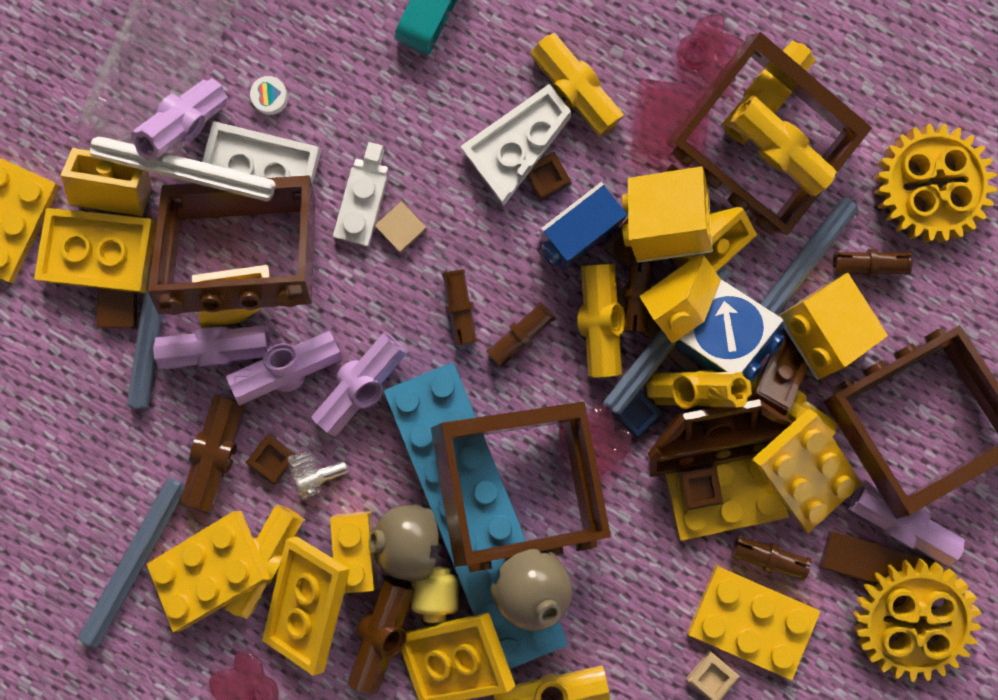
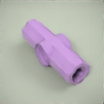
M213 78L208 81H200L180 97L176 94H170L160 103L154 116L132 131L130 141L134 144L137 153L146 160L150 158L158 159L181 140L186 143L193 141L203 129L205 122L226 106L228 96L224 93L222 85Z
M266 325L229 330L228 327H213L195 330L193 334L155 338L153 352L157 368L161 370L189 366L209 368L215 367L218 364H221V366L232 365L231 362L263 358L265 352L271 347V339L268 326Z
M327 331L295 346L286 343L276 344L265 352L263 360L226 375V379L238 405H242L275 389L281 392L294 391L303 384L305 376L343 359L331 332Z
M383 332L360 360L350 361L340 368L336 378L339 385L311 418L326 433L336 437L360 408H369L379 401L383 393L381 383L406 356L408 351L391 335Z
M862 483L850 501L849 511L882 529V533L887 537L891 538L892 536L899 544L910 549L915 548L941 565L951 567L953 563L959 560L964 551L965 539L930 520L931 516L921 509L909 516L896 519L879 490L873 485Z

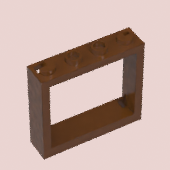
M759 32L751 34L746 38L666 143L674 149L671 155L684 166L689 167L691 164L695 167L703 166L707 185L714 190H717L719 187L730 195L727 201L732 206L741 207L745 212L749 210L757 217L755 224L770 235L774 231L788 235L821 192L817 196H811L799 185L775 215L686 142L736 75L752 57L837 129L840 134L822 156L837 172L872 127L763 33Z
M310 175L266 178L275 182L274 195L270 201H263L195 183L162 185L148 285V294L158 315H177L180 313L203 311L218 312L220 310L232 309L254 310L262 307H294L312 304L315 196ZM293 191H301V194H294ZM175 199H181V202H176ZM300 212L298 275L174 283L181 220Z
M961 325L948 332L943 327L933 331L924 337L927 344L916 349L913 343L893 354L896 361L887 366L882 360L862 371L865 378L854 383L851 377L844 380L842 383L831 388L834 395L824 401L896 519L915 513L998 465V443L906 495L848 401L943 349L998 434V382Z
M585 401L442 422L431 427L455 567L468 566L469 573L492 569L491 561L505 559L506 562L515 554L529 549H538L540 553L547 554L552 552L559 556L564 554L563 547L575 545L576 551H583L598 547L596 540L611 537ZM563 423L583 530L472 551L453 440Z

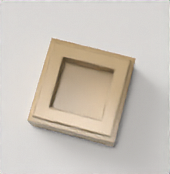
M402 201L375 225L400 254L427 230L426 226Z
M709 650L686 679L709 700H721L740 676Z

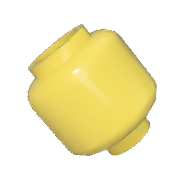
M434 567L430 576L425 580L412 581V587L415 589L411 600V609L415 613L422 614L424 622H446V615H451L458 611L460 581L455 574H451V568Z

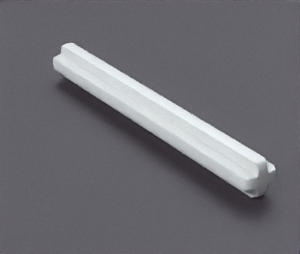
M100 136L93 138L91 141L90 155L93 158L263 201H270L274 195L275 182L270 179L164 153L158 159L150 158L146 160L137 153L135 146L132 144Z

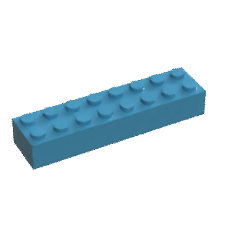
M451 362L383 391L454 565L431 427L442 422L476 418L456 365L454 362ZM484 435L453 440L472 551L527 541ZM505 559L491 561L492 569L469 573L468 566L455 567L473 614L479 615L489 612L509 669L568 645L560 621L540 631H527L511 625L498 610L492 599L491 586L492 583L496 586L497 580L501 576L498 570L505 563Z

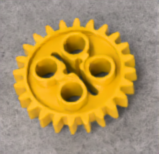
M931 124L924 126L921 129V133L915 127L907 132V137L902 134L894 140L896 146L890 145L884 150L889 158H882L877 162V165L885 170L873 177L874 180L883 183L882 187L874 191L875 195H884L885 201L878 205V209L889 207L891 212L885 220L888 222L897 218L899 223L896 231L900 232L907 227L910 228L909 239L911 240L918 237L921 233L924 243L933 241L935 235L939 243L948 241L949 236L954 240L963 236V230L968 233L976 229L974 221L980 222L987 218L981 209H988L994 205L986 196L997 192L996 187L988 185V180L996 177L997 173L986 172L985 168L993 162V159L987 158L982 160L979 155L984 151L985 146H979L975 149L971 147L975 137L973 135L964 140L960 139L961 128L959 127L950 134H948L946 124L939 126L935 132ZM945 156L950 157L956 165L955 171L950 170L946 166ZM909 161H913L919 166V176L909 170ZM959 177L966 179V183L951 182L940 188L938 185H928L914 190L904 189V184L919 185L930 179L933 182L948 181ZM951 192L956 193L960 197V207L952 203L950 198ZM915 196L920 197L924 201V212L915 207Z
M922 559L918 560L915 569L907 560L902 562V571H897L891 564L888 565L889 576L886 578L876 572L874 574L878 582L876 587L864 584L865 589L870 594L869 597H857L856 599L864 610L853 611L857 621L861 622L853 626L857 635L862 636L858 643L863 650H868L866 655L872 663L878 661L877 665L883 672L891 668V672L897 679L905 671L911 682H915L918 672H921L927 681H931L932 670L935 669L943 677L946 676L944 665L948 663L955 668H959L955 657L959 654L969 658L970 654L964 646L966 644L978 643L970 634V631L981 630L980 624L972 619L981 615V611L975 605H972L977 598L971 591H967L968 584L961 578L957 579V575L951 569L943 572V568L937 562H934L928 568V565ZM904 595L907 596L906 601L902 605L893 606L896 598ZM944 598V602L939 608L931 609L932 604L936 600ZM885 616H893L891 618L884 619ZM903 632L898 641L889 642L890 637L894 633ZM940 634L939 639L935 643L927 645L928 640L932 636Z

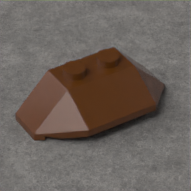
M760 399L748 400L745 406L737 408L710 407L705 409H688L674 416L648 452L649 477L754 458L793 422Z

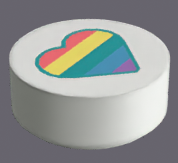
M264 76L253 83L250 90V98L258 111L263 114L274 115L286 107L288 92L278 78Z

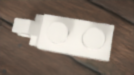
M368 142L364 160H355L354 167L350 171L334 229V239L365 247L370 246L388 180V167L381 165L385 150L383 145Z

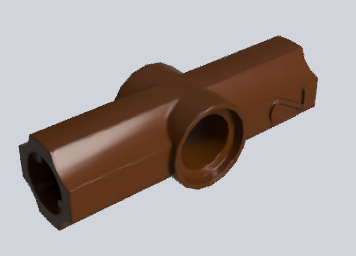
M214 395L203 431L198 433L191 448L189 462L192 465L180 499L181 503L193 508L213 511L224 474L229 472L233 464V460L230 458L237 451V442L235 440L247 404L238 405L236 400Z
M385 576L373 611L366 614L357 627V638L361 641V645L348 685L356 691H361L368 695L378 694L390 659L398 655L406 643L407 635L402 625L415 592L412 583L408 580Z

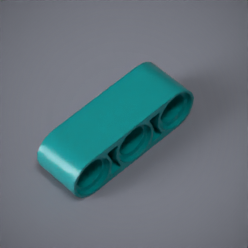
M410 0L397 25L394 40L428 56L434 48L431 46L432 42L436 44L449 18L447 12H452L458 0Z

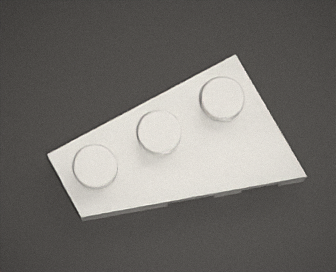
M549 84L460 146L464 155L503 206L569 121L571 110Z
M213 121L202 162L262 178L310 175L311 183L313 184L321 149L317 146Z

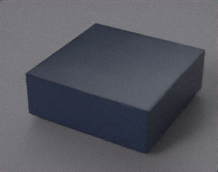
M641 389L621 414L611 412L636 439H639L664 414Z

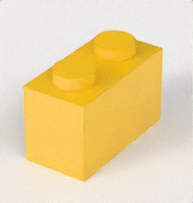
M72 148L60 175L69 205L140 217L143 216L152 189L148 171L93 158L89 150Z
M373 512L336 514L330 517L333 559L350 568L344 594L374 591L378 586L377 563L374 553H371L369 549V536L371 531L374 530Z

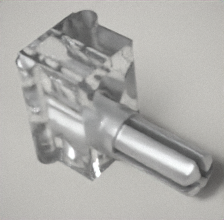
M309 451L298 455H291L287 458L295 490L300 499L303 500L308 499L309 496L321 493V483L348 473L344 462L316 470L314 459Z

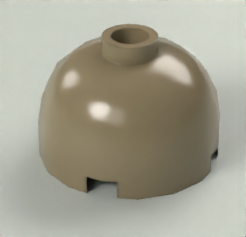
M400 505L388 510L379 519L375 530H372L370 533L369 549L371 553H374L376 562L383 572L392 578L421 581L429 577L434 568L436 558L429 557L431 546H438L437 522L433 511L430 508H423L424 505Z
M529 549L515 554L503 563L498 570L501 576L497 580L496 586L492 583V599L498 610L511 625L527 631H540L553 626L568 611L573 597L572 581L568 571L554 553H540L538 549Z

